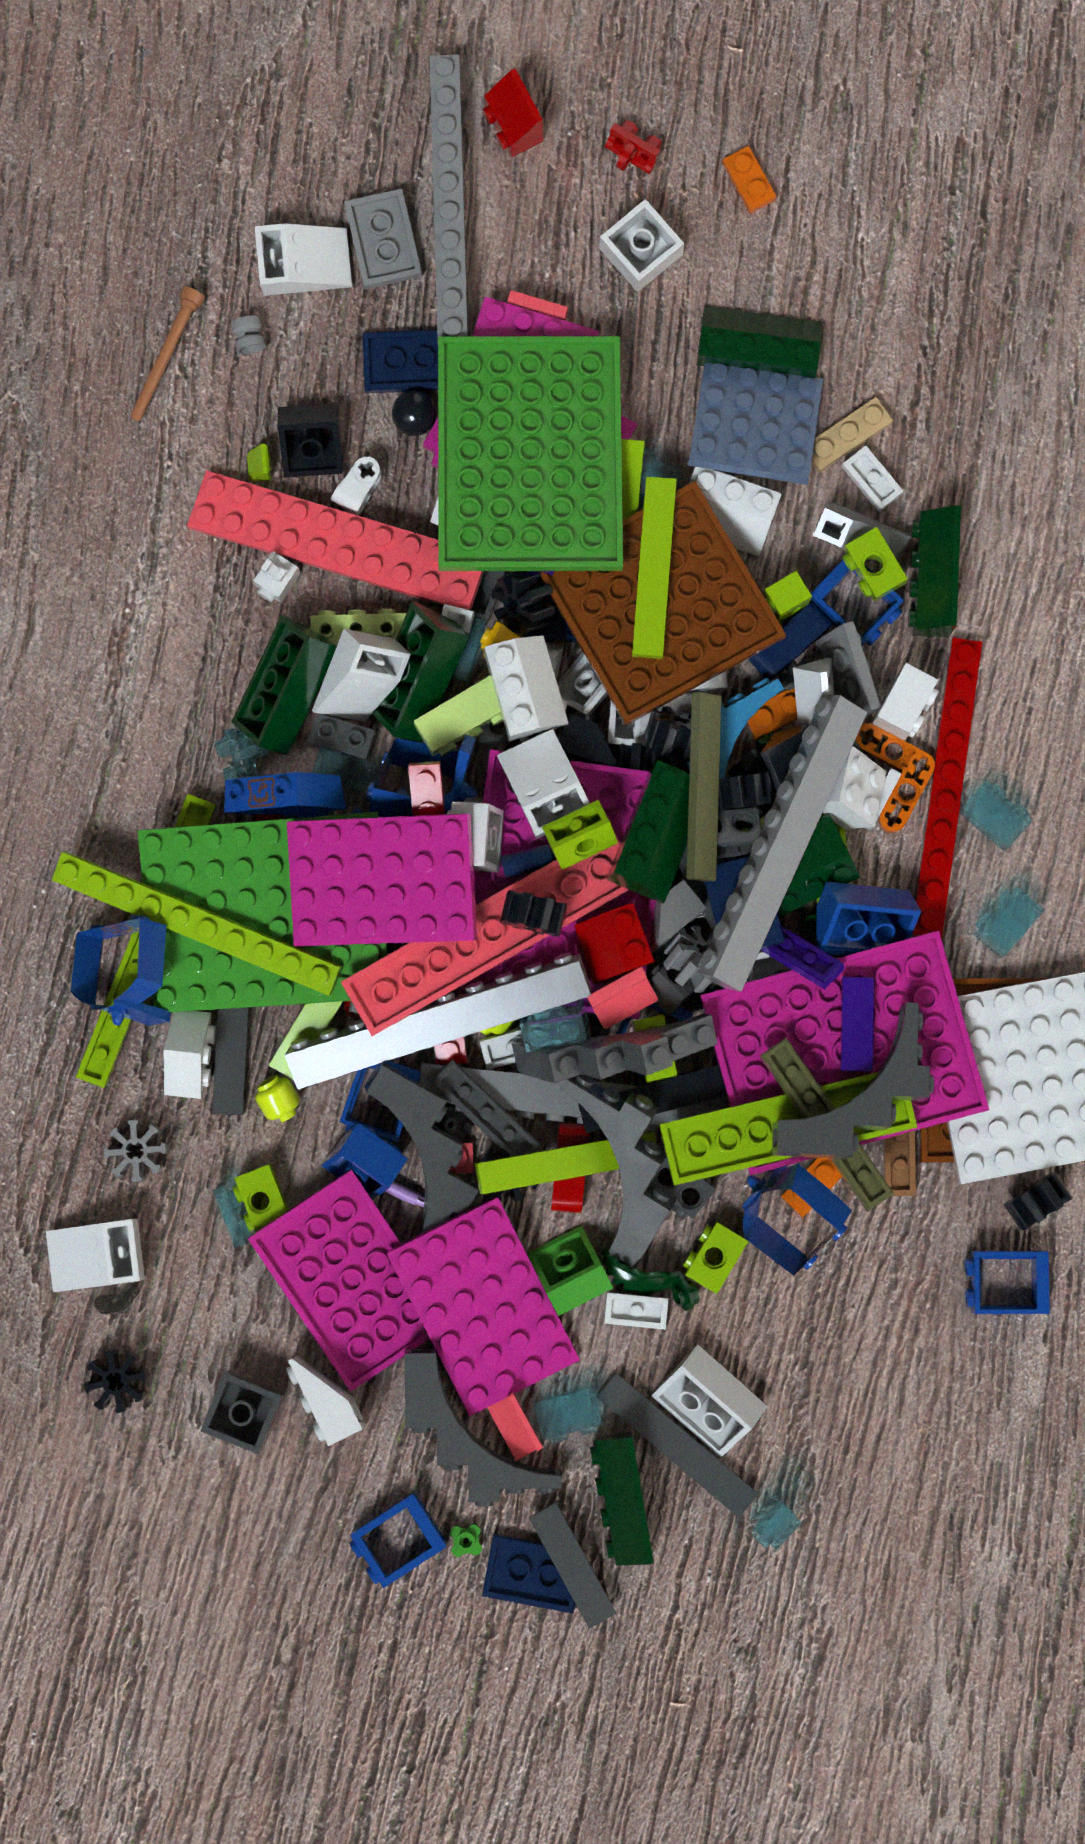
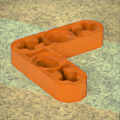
M870 723L862 724L854 741L860 745L862 752L901 772L897 784L878 817L881 829L888 833H896L908 821L934 771L935 762L930 754ZM868 730L872 732L871 738L880 742L881 737L887 740L882 744L879 753L874 750L878 745L872 742L863 745L861 743L863 738L859 736V733L865 734ZM897 744L902 750L901 758L898 760L889 759L885 753L888 745ZM920 759H924L926 761L925 767L928 768V771L922 770L916 779L922 781V784L919 785L914 779L905 778L906 773L911 777L916 770L913 761L919 762ZM908 784L914 788L915 796L912 800L905 801L900 798L898 789L901 785ZM893 799L898 805L908 807V810L906 812L902 808L897 815L900 824L895 823L891 827L887 824L888 819L885 817V813L890 815L897 806L891 804Z

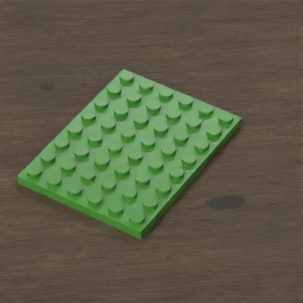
M620 336L438 337L439 571H623Z
M378 812L137 830L142 883L294 946L287 821L378 817ZM166 928L162 987L153 994V1005L169 1012L351 1001L341 981L389 955L390 946L389 943L296 946L343 966L333 995L328 996Z

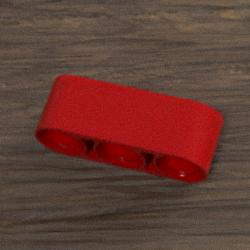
M560 1122L557 1148L589 1143L590 1132H585L584 1124ZM585 1176L554 1181L551 1211L582 1213Z

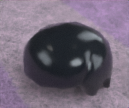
M419 390L404 392L395 400L392 407V421L400 432L409 436H422L431 430L435 423L437 406L430 395Z

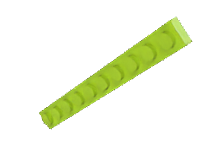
M187 794L175 827L210 825L217 805ZM134 932L131 935L104 1006L113 1005L114 1000L121 996L138 977L139 932ZM101 1011L76 1078L106 1089L132 1020L124 1018L120 1025H114L112 1016L107 1011Z
M67 851L61 852L52 881L133 915L146 916L149 918V921L164 924L169 930L328 996L333 995L343 968L342 965Z

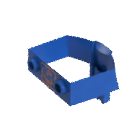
M466 734L459 752L451 751L442 757L439 753L432 756L424 743L395 738L390 751H385L383 755L381 770L375 783L370 782L366 796V800L370 801L369 812H378L380 817L413 816L411 797L380 789L391 764L408 768L409 763L441 761L442 775L448 776L453 780L452 788H454V790L444 796L445 814H447L448 810H451L452 802H464L465 798H475L478 792L469 786V782H466V777L476 738Z
M293 772L225 780L224 813L258 816L298 814V818L329 816V811L346 809L341 779L337 775Z
M135 915L131 916L129 921L108 926L92 925L90 930L78 932L70 992L81 1002L91 1005L90 1010L101 1009L107 1011L112 1016L114 1025H120L124 1018L148 1026L170 1022L172 1012L142 1003L162 987L166 925L149 921V918L146 916ZM139 932L137 979L121 996L114 1000L113 1005H97L96 992L102 940Z
M798 1163L788 1168L783 1166L769 1170L762 1179L755 1176L747 1178V1182L752 1188V1195L742 1206V1209L745 1210L743 1217L744 1237L793 1276L802 1267L808 1270L818 1258L816 1253L831 1238L837 1241L846 1231L847 1226L844 1223L852 1210ZM779 1189L792 1190L835 1229L806 1256L758 1217L762 1193Z

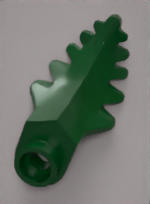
M607 1248L602 1249L603 1264L607 1266L606 1274L614 1276L611 1280L613 1284L624 1283L623 1292L629 1293L637 1290L640 1296H650L659 1291L671 1289L674 1302L685 1311L693 1309L694 1305L699 1303V1293L695 1284L690 1280L686 1281L681 1271H642L637 1268L633 1269L619 1262L609 1253Z

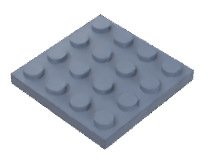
M705 363L688 466L808 485L823 379L725 366L721 363Z

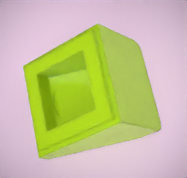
M260 444L247 453L248 479L250 482L270 481L272 479L270 451L266 444Z

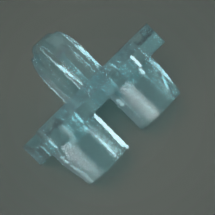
M229 729L224 731L225 737L214 744L217 754L221 758L232 756L234 765L223 769L225 780L259 776L254 759L268 754V750L257 745L250 746L247 736L240 730Z

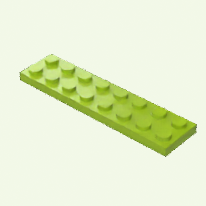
M878 1072L820 1087L835 1109L860 1094ZM785 1094L659 1124L673 1185L792 1158L793 1156L772 1155L773 1123L778 1120L802 1119V1117ZM892 1100V1104L896 1105V1119L894 1123H891V1127L886 1130L854 1129L853 1133L858 1134V1142L917 1128L911 1101Z

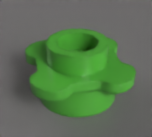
M472 1524L469 1527L462 1528L454 1526L451 1529L450 1535L454 1542L451 1551L454 1556L461 1557L463 1554L468 1553L476 1556L481 1553L482 1545L479 1544L478 1537L481 1530L478 1525ZM464 1538L469 1539L467 1544L463 1542Z

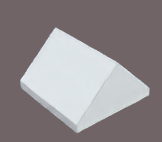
M583 652L557 683L561 698L568 701L566 709L574 715L576 712H581L592 716L608 695Z
M825 658L793 667L798 725L806 722L810 725L815 714V706L823 694L835 695L832 658Z

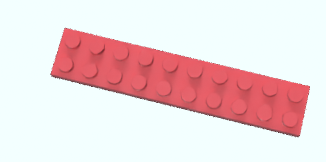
M207 470L187 524L190 530L271 554L274 551L289 560L441 606L448 604L471 610L484 571H439L438 539Z
M617 839L618 844L563 870L556 859L477 904V940L410 942L341 981L343 988L371 1037L549 936L548 934H536L531 930H519L512 928L511 925L500 923L508 890L518 893H531L539 898L548 897L554 899L555 902L567 904L562 928L627 892L629 889L606 880L620 846L619 840Z

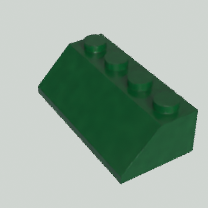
M704 306L696 365L704 366L705 363H721L725 366L815 378L821 347L822 322Z
M960 505L920 511L917 520H912L911 538H916V550H911L910 568H915V579H910L909 597H914V608L909 609L908 627H913L912 636L949 638L957 626Z
M413 601L395 639L411 655L400 682L372 714L393 737L423 741L414 726V720L438 707L442 702L446 688L455 673V668L463 650L466 648L470 635L456 621Z
M281 614L231 722L258 747L288 755L291 746L296 741L298 731L309 713L316 693L322 686V681L337 646L324 635Z
M659 760L649 769L606 880L662 904L665 903L688 843L690 775L687 772Z
M829 813L820 817L779 907L777 912L778 918L821 897L826 882L848 884L860 878L857 868Z
M628 1432L595 1438L596 1446H591L590 1451L593 1465L599 1464L601 1477L595 1478L598 1496L605 1497L606 1508H602L600 1511L603 1527H610L611 1539L605 1540L608 1559L615 1558L616 1566L654 1564L632 1434Z

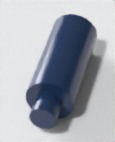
M549 844L500 856L505 878L539 870L556 860L552 849L549 848Z

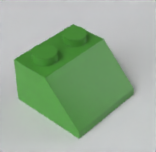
M582 1225L527 1253L558 1316L613 1289Z

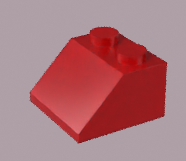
M514 68L484 95L485 107L482 108L487 123L489 125L494 123L498 131L495 136L501 149H507L511 157L543 142V119L516 68Z
M633 903L574 925L595 984L638 969L641 966L644 967L654 963Z

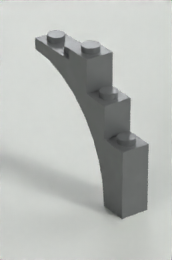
M906 1002L899 1007L897 1030L890 1052L878 1074L860 1094L844 1106L827 1114L798 1120H778L773 1123L772 1155L828 1159L853 1157V1152H856L858 1148V1134L853 1133L854 1129L886 1130L891 1127V1123H894L896 1119V1105L892 1104V1100L923 1101L929 1098V1093L932 1094L934 1090V1076L930 1075V1066L917 1065V1062H920L922 1059V1043H918V1031L922 1030L923 1013L919 1012V1003Z
M704 1013L668 1025L617 1035L564 1038L536 1034L512 1043L518 1073L556 1084L580 1074L600 1080L625 1070L650 1075L673 1066L672 1061L717 1045L712 1015Z
M384 1062L377 1064L364 1086L365 1090L387 1106L403 1123L414 1140L422 1161L425 1193L424 1208L419 1229L416 1233L417 1236L453 1218L452 1212L461 1214L475 1207L480 1197L477 1194L479 1190L475 1183L450 1170L451 1166L456 1167L463 1156V1151L461 1150L463 1146L460 1140L433 1125L434 1122L439 1123L447 1111L445 1106L447 1101L444 1096Z
M580 1074L566 1079L560 1089L580 1103L598 1123L610 1142L619 1165L623 1186V1207L618 1233L609 1253L631 1267L636 1268L676 1202V1199L671 1197V1194L666 1189L659 1186L655 1187L651 1184L667 1157L666 1153L655 1142L642 1139L659 1108L654 1106L653 1102L646 1096L636 1095L633 1092L624 1101L616 1091L609 1088L604 1089L596 1084L592 1077Z
M435 1348L405 1349V1428H412L413 1433L431 1432V1428H437V1465H443L446 1470L462 1469V1465H468L469 1502H475V1506L479 1507L493 1506L494 1502H500V1489H506V1493L521 1494L524 1493V1489H537L538 1493H554L555 1488H562L561 1469L537 1468L513 1461L492 1450L471 1433L457 1416L446 1396L439 1374L437 1351Z

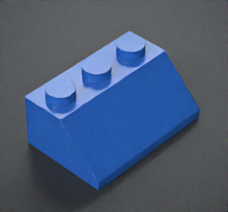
M826 882L817 904L816 947L828 954L847 956L910 939L921 910L909 890Z

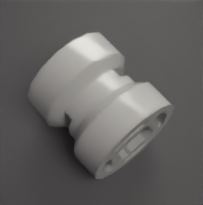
M243 316L231 322L232 332L237 337L235 347L238 354H254L266 348L264 337L260 335L262 325L258 316Z

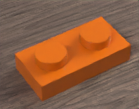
M749 146L722 159V165L750 214L776 201L777 196Z
M795 688L786 690L766 701L748 720L746 724L755 741L762 738L763 734L768 735L770 732H774L798 720Z
M816 1158L806 1169L829 1190L842 1178V1175L831 1159ZM785 1190L780 1196L802 1218L812 1209L792 1190Z

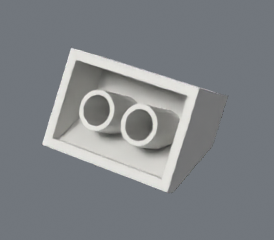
M695 467L689 484L696 481L735 549L759 557L780 501L781 493L713 469Z
M543 636L514 638L484 647L485 659L509 741L569 724Z
M698 1344L681 1360L651 1395L720 1458L754 1427L768 1407Z

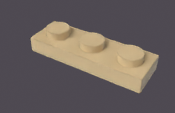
M877 397L815 438L811 463L818 473H821L893 423V419Z

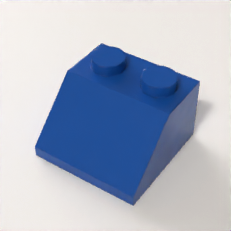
M358 1122L348 1130L321 1166L335 1177H339L345 1172L352 1170L370 1197L374 1199L390 1188L408 1158L402 1155V1151L396 1145L386 1143L379 1138L373 1128L368 1125H361Z

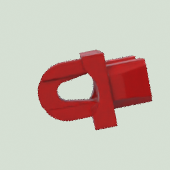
M625 120L620 126L614 123L610 128V135L605 148L619 156L615 167L624 171L631 163L647 174H650L655 167L662 141L653 135H648L645 141L637 137L638 128L636 124L629 120Z

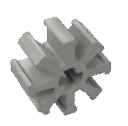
M691 926L687 933L684 929H681L665 949L664 954L669 956L663 964L666 970L675 969L681 971L675 978V982L680 986H684L689 978H691L694 992L703 993L708 986L712 990L717 985L697 973L701 957L708 949L713 933H710L704 941L700 933L701 928L699 926Z
M129 1120L127 1123L130 1125L131 1139L122 1133L121 1128H113L109 1136L115 1137L123 1146L122 1149L104 1148V1157L112 1159L113 1156H123L124 1159L116 1168H112L111 1172L117 1177H124L126 1170L133 1165L131 1181L144 1182L146 1177H144L143 1163L152 1169L153 1174H160L165 1167L153 1160L151 1154H169V1144L162 1143L161 1146H151V1141L157 1134H161L162 1130L156 1125H149V1130L141 1138L140 1125L143 1122L140 1120ZM132 1145L143 1146V1149H140V1151H144L142 1157L131 1156L130 1153L134 1152L130 1151Z

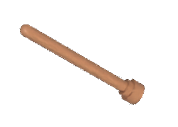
M184 286L179 298L181 301L179 305L181 308L131 412V418L135 421L142 419L191 313L195 312L197 308H201L204 302L205 295L191 287Z

